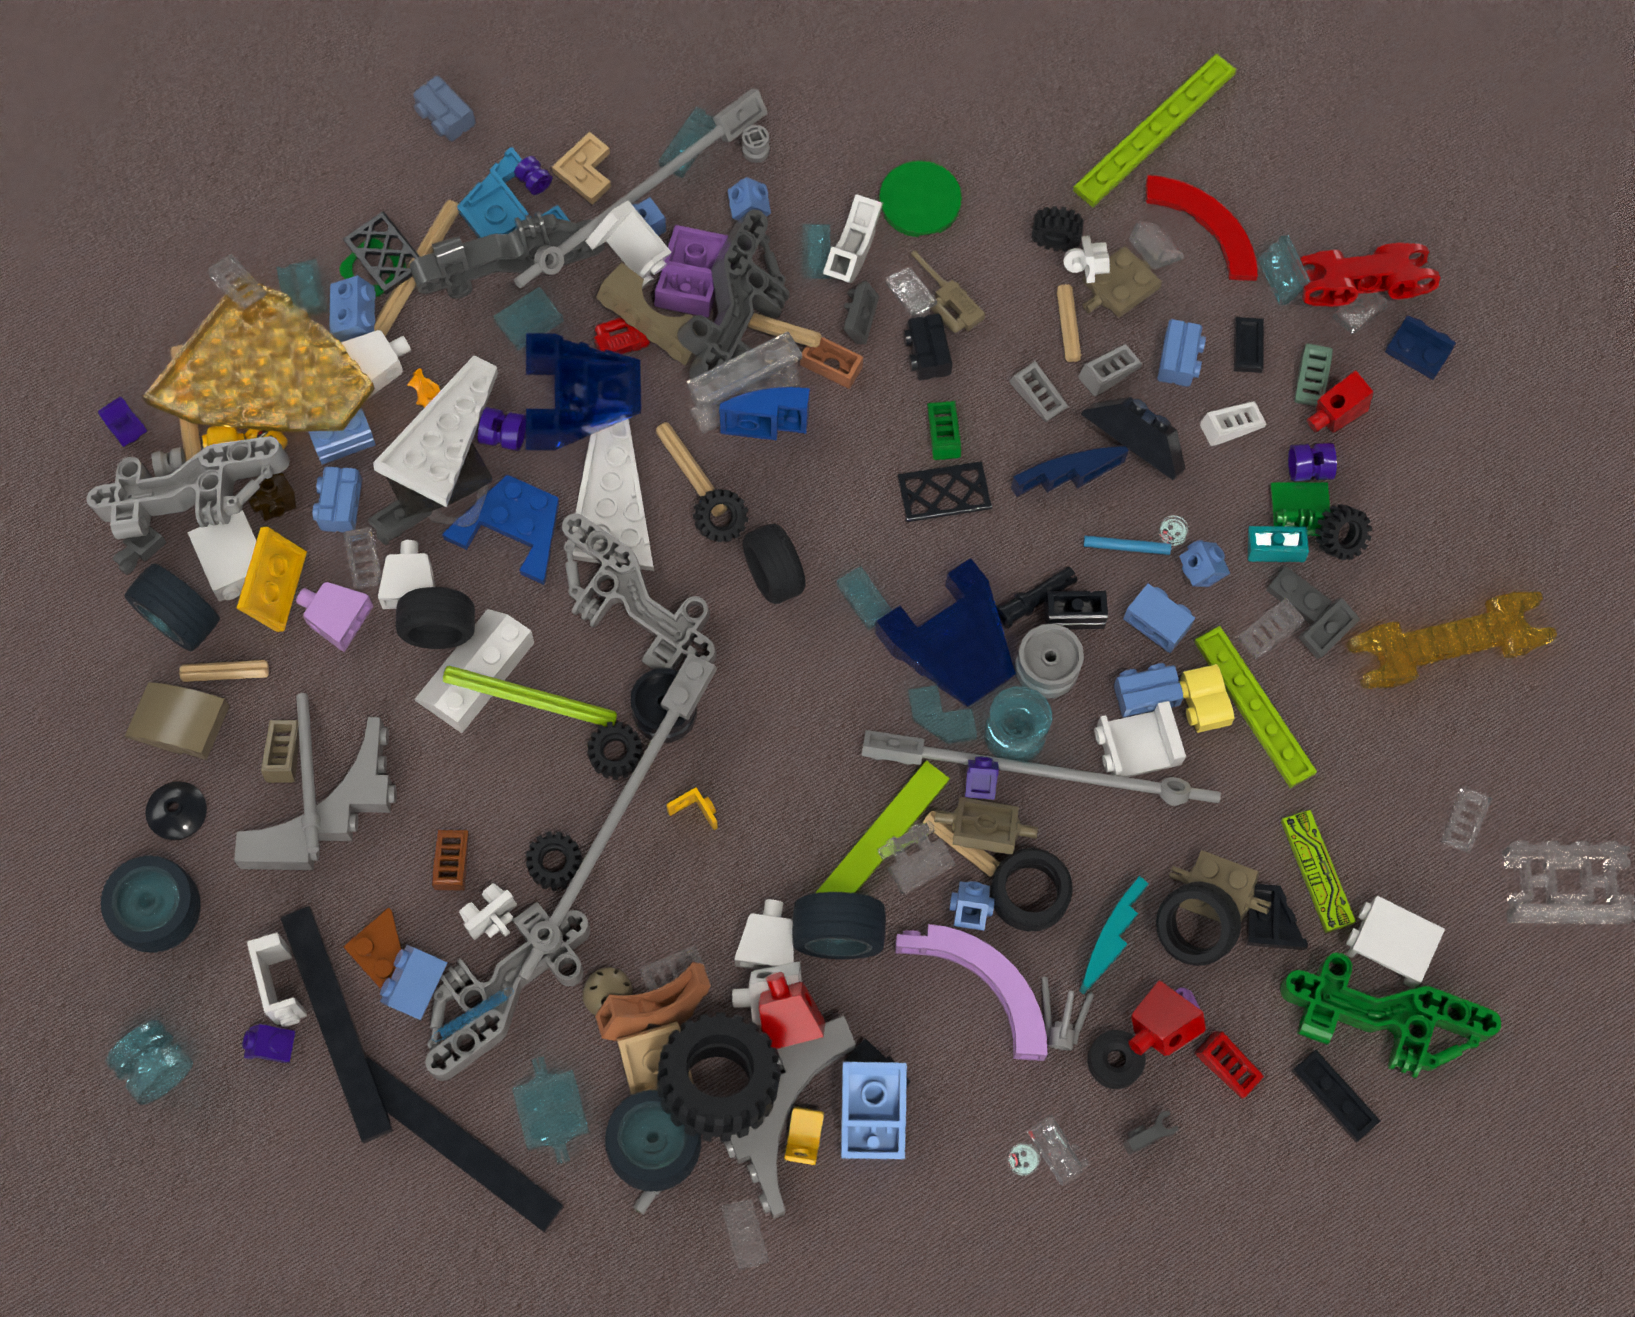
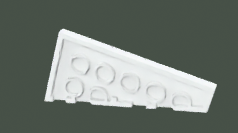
M474 355L374 461V471L447 507L481 415L497 378V366Z
M598 399L576 513L583 515L628 546L635 553L642 570L654 571L626 402ZM573 525V533L577 531L587 539L588 535L583 531L582 527ZM604 539L596 541L593 550L597 552L604 551L608 546V541ZM577 546L573 551L574 560L601 564ZM614 552L613 556L621 566L623 564L630 565L628 557L624 560Z

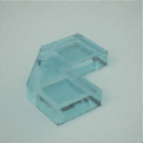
M937 685L908 690L914 722L947 744L977 739L972 709L943 713Z

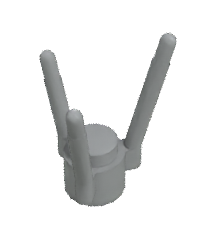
M1044 976L1042 977L1045 1031L1046 1037L1049 1039L1048 1046L1059 1050L1072 1051L1073 1044H1078L1079 1033L1094 994L1089 993L1073 1029V1024L1069 1022L1074 991L1070 990L1067 996L1063 1021H1055L1054 1027H1052L1048 978Z

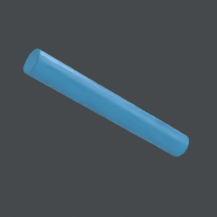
M1084 536L1083 547L1170 555L1171 553L1170 543Z

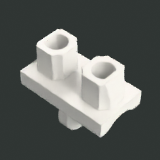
M1082 236L1083 250L1073 248L1064 255L1065 268L1074 273L1084 270L1087 283L1095 282V274L1110 273L1106 242L1091 243L1090 236Z
M493 883L482 893L483 898L489 903L485 908L479 911L471 902L459 911L465 922L466 930L474 940L484 932L490 938L498 931L505 937L510 934L506 925L514 919L510 911L517 906V903L508 890L503 891Z

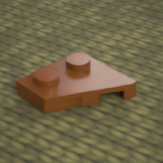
M389 907L343 946L380 990L386 979H391L396 968L394 967L395 958L402 949L395 925L394 913Z

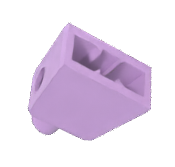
M329 582L323 583L317 594L303 588L296 599L297 604L307 608L303 615L307 625L343 652H345L373 608L368 595Z

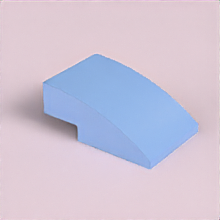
M843 1062L841 1158L905 1159L907 1063Z

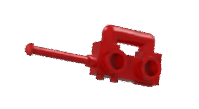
M622 317L598 324L595 327L597 336H594V343L602 361L614 359L616 356L627 352L639 351L650 345L647 337L634 326L628 325ZM627 328L626 332L614 336H610L609 334L611 332Z

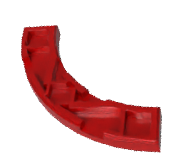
M1147 175L1146 204L1165 206L1179 212L1185 211L1195 217L1196 221L1211 235H1214L1220 243L1228 268L1229 280L1257 281V261L1251 242L1241 224L1223 204L1203 190L1188 183L1162 176Z

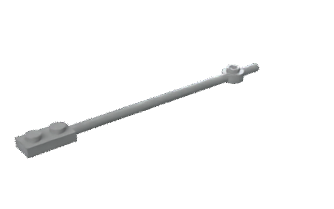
M751 88L713 117L716 124L713 130L557 247L552 245L541 246L535 253L534 264L514 279L515 284L522 288L542 272L550 275L558 273L563 267L564 255L587 239L610 211L627 200L633 204L720 137H722L723 141L731 142L744 132L747 127L752 126L764 117L768 112L759 90Z
M691 653L688 654L660 703L663 709L668 710L667 714L549 921H541L532 928L530 941L534 947L520 970L519 977L529 981L543 955L553 953L560 948L563 942V934L559 928L676 720L679 716L689 720L717 670L714 664ZM545 931H549V938L546 940H541V934Z
M869 730L865 731L862 756L870 757L874 760L884 759L906 765H921L922 758L968 765V759L975 760V757L983 756L992 758L993 762H998L999 770L1159 794L1167 804L1172 806L1184 804L1189 799L1219 804L1221 792L1193 788L1185 780L1175 777L1165 778L1160 783L924 746L925 739Z

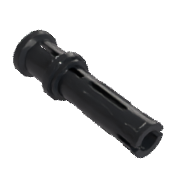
M1066 566L1063 570L1028 592H1018L1014 594V598L1002 606L1000 604L995 606L994 613L998 621L1004 628L1009 629L1013 626V622L1023 616L1028 617L1032 615L1034 608L1045 601L1047 591H1062L1078 581L1077 576L1071 577L1075 572L1072 568Z

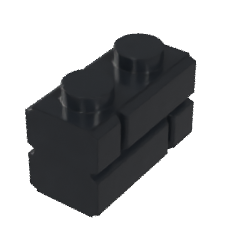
M941 314L910 318L907 323V330H903L905 346H910L912 354L909 355L911 372L916 371L920 381L933 379V377L949 376L953 364Z
M1047 591L1044 601L1045 624H1057L1069 630L1104 629L1108 619L1106 591H1093V593H1090V591Z

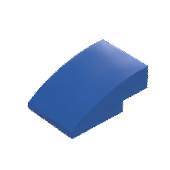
M780 387L762 389L736 396L721 403L719 408L721 434L776 441L778 430L806 434L809 419L810 388Z

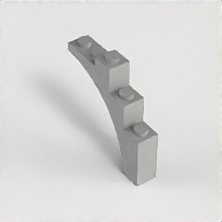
M368 717L364 741L355 763L337 788L325 800L316 805V812L320 816L321 829L318 831L319 841H352L353 832L358 830V814L354 812L391 813V803H396V785L392 784L388 775H381L386 774L387 759L386 756H383V745H388L389 730L388 727L384 726L380 717ZM303 814L284 824L262 830L237 832L234 862L240 869L313 870L314 861L319 860L320 846L319 851L316 853L307 852L306 834L302 831L301 822Z
M844 1016L825 1023L824 1037L777 1049L779 1055L778 1064L781 1065V1070L784 1073L780 1076L777 1097L770 1115L764 1117L763 1124L757 1129L750 1127L748 1135L738 1138L737 1134L731 1136V1141L724 1142L730 1159L736 1157L738 1164L751 1160L752 1164L747 1165L748 1172L753 1184L760 1183L763 1194L758 1196L765 1214L771 1212L773 1219L785 1215V1208L778 1186L777 1156L779 1140L786 1118L799 1094L818 1073L835 1060L855 1050L856 1044Z

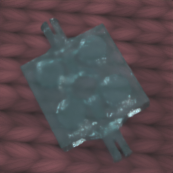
M538 1057L541 1069H539L537 1059L534 1058L531 1062L536 1078L527 1084L512 1088L528 1151L543 1146H553L557 1164H563L561 1151L565 1163L570 1161L566 1142L574 1137L590 1133L573 1070L558 1075L548 1074L545 1058Z

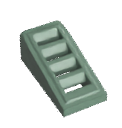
M1305 344L1301 353L1295 403L1317 407L1318 399L1326 392L1333 354L1332 348ZM1307 367L1321 369V372L1308 370ZM1305 378L1320 381V384L1305 381ZM1303 389L1318 391V395L1305 393Z

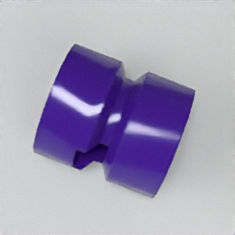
M485 407L479 423L478 442L491 446L501 443L502 448L519 451L523 445L526 433V415L512 412L504 415L502 410Z
M1317 443L1314 444L1313 448L1308 444L1291 445L1288 453V468L1292 482L1310 481L1312 476L1316 480L1334 479L1337 470V456L1334 444Z

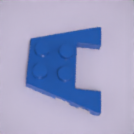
M506 475L443 533V539L467 550L482 525L527 545L532 549L520 568V574L544 585L547 578L551 543L558 514L559 497L510 475Z

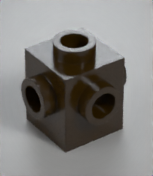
M283 472L273 474L269 479L265 478L259 484L260 488L248 499L254 513L259 511L264 521L280 517L286 512L297 508L294 490Z

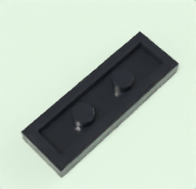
M1316 1049L1292 1070L1293 1074L1356 1143L1381 1122Z

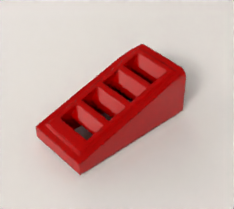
M1223 1031L1213 1032L1194 1052L1212 1072L1242 1099L1264 1078L1262 1073ZM1219 1045L1221 1048L1213 1056L1211 1052ZM1228 1053L1231 1057L1222 1065L1220 1061ZM1238 1063L1240 1067L1231 1075L1229 1071ZM1247 1071L1250 1075L1240 1085L1237 1081Z

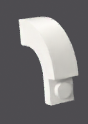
M857 194L855 195L842 236L835 247H831L823 274L849 283L855 280L876 232L875 227L883 203Z

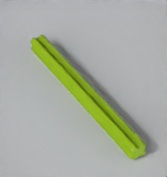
M450 665L445 668L442 677L444 683L608 727V722H612L615 725L617 713L613 710Z

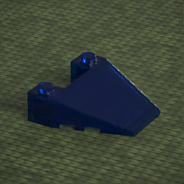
M526 333V375H554V409H526V450L555 451L640 414L642 411L641 360L610 350L600 351L589 347L590 344L584 342L574 343L565 340L564 336L558 334Z
M972 558L947 573L945 587L955 598V603L919 627L914 624L899 605L878 619L875 628V634L893 657L913 667L915 672L935 682L937 687L967 707L976 703L1016 674L989 580Z

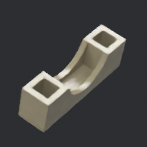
M621 262L602 282L596 298L606 308L611 309L622 317L628 325L634 326L643 333L649 341L659 345L673 359L680 361L686 366L695 354L679 342L677 334L680 327L693 318V316L688 313L680 317H668L654 311L643 297L642 285L644 279Z

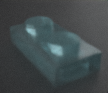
M803 224L802 278L830 279V276L823 274L830 253V224Z
M861 566L836 581L837 587L868 631L893 616L892 609Z

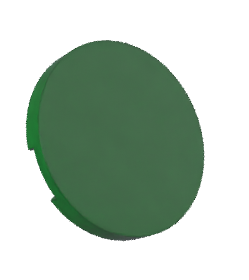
M911 161L899 165L885 177L881 185L879 200L883 203L881 210L890 226L902 234L919 237V235L942 233L948 229L959 215L962 194L956 178L944 167L928 161Z

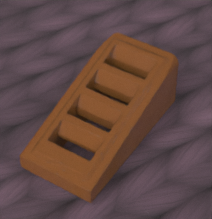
M438 830L432 878L434 890L465 891L468 830ZM444 838L461 839V843L444 844ZM444 850H460L459 855H443ZM443 861H458V866H443ZM442 872H457V877H442Z

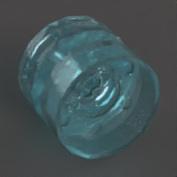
M1013 686L998 694L993 700L984 728L985 742L989 750L998 758L1024 762L1034 759L1042 751L1052 724V709L1047 699L1038 691L1022 686Z
M151 1020L129 1032L110 1050L105 1061L107 1066L115 1071V1076L118 1079H128L125 1088L140 1105L149 1104L168 1093L184 1079L193 1066L192 1059L180 1045H171L173 1036L168 1031L165 1032L166 1027L159 1020Z

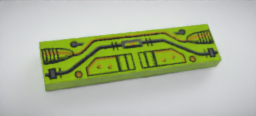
M1311 810L1283 818L1281 824L1325 933L1353 925L1356 922Z

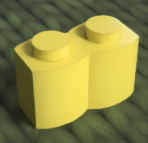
M1215 664L1184 671L1179 683L1182 688L1183 699H1186L1189 706L1186 709L1189 725H1194L1197 733L1230 726L1235 717L1218 665Z

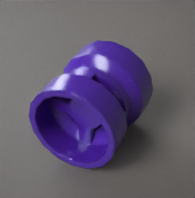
M534 156L524 158L514 170V175L519 181L526 183V188L532 195L542 193L552 182V175L546 169L541 168L540 162Z

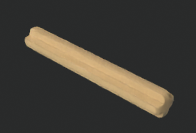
M668 422L659 425L656 428V434L700 497L706 495L708 491H714V486ZM724 504L716 505L711 510V513L718 517L727 511V506Z

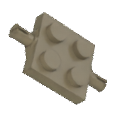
M1124 246L1109 257L1110 273L1095 274V282L1087 283L1085 275L1083 276V283L1092 291L1093 297L1083 303L1082 306L1085 311L1087 310V313H1091L1098 306L1103 305L1120 318L1161 288L1162 281L1150 270L1161 262V257L1156 252H1153L1145 260H1141Z
M959 797L958 807L954 813L936 809L934 820L935 823L952 825L954 831L952 845L988 850L996 853L1013 855L1015 841L1018 839V836L1036 839L1038 833V826L1020 824L1018 818L1019 807L963 797Z
M1203 850L1200 851L1197 862L1190 872L1175 866L1171 868L1175 873L1170 872L1169 878L1185 884L1207 882L1225 890L1238 907L1241 917L1240 921H1242L1243 916L1250 908L1266 915L1269 912L1267 908L1258 904L1270 908L1271 902L1254 897L1255 885L1260 874L1259 871ZM1187 899L1179 906L1182 909L1221 923L1217 912L1204 901Z

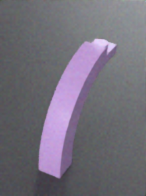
M928 924L926 936H921V932L911 930L903 931V934H897L895 953L935 956L953 961L971 970L992 989L1003 1005L1011 1026L1013 1059L1044 1061L1046 1059L1047 1037L1040 1007L1024 977L1003 954L973 935L945 926Z

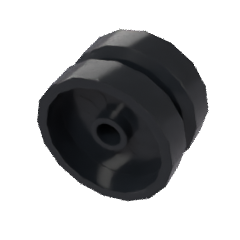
M657 668L649 671L635 682L631 691L633 720L638 731L647 739L652 740L668 710L661 707L660 703L678 674L676 670ZM697 706L689 720L678 717L664 743H672L682 739L692 730L697 719Z

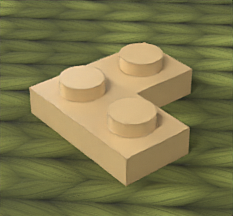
M589 132L552 166V171L593 205L611 188V181L595 169L610 154V148Z

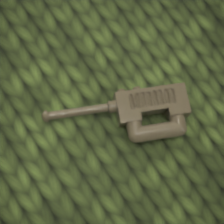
M917 250L911 252V256L939 283L941 288L936 291V299L930 303V309L935 314H941L943 323L952 332L957 333L963 328L969 331L985 319V313L967 295V292L959 287L958 282H955L953 279L949 282L943 280L918 254ZM945 307L953 308L959 314L958 319H955Z

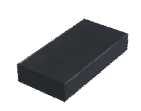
M1236 317L1234 321V371L1262 373L1264 368V319Z

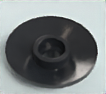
M186 782L167 783L158 788L149 798L145 812L146 820L151 830L159 837L166 840H182L190 837L200 829L206 818L207 804L203 794L195 786ZM172 804H178V809L175 812H169V807Z

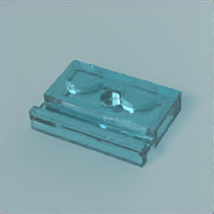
M1289 235L1280 236L1278 238L1279 241L1273 243L1258 258L1279 305H1288L1303 290V286L1311 282Z
M316 259L289 264V267L285 268L276 267L288 321L292 320L293 317L300 316V318L328 312Z
M540 287L493 316L494 322L509 341L514 344L517 351L564 321L563 315L557 311L555 305Z

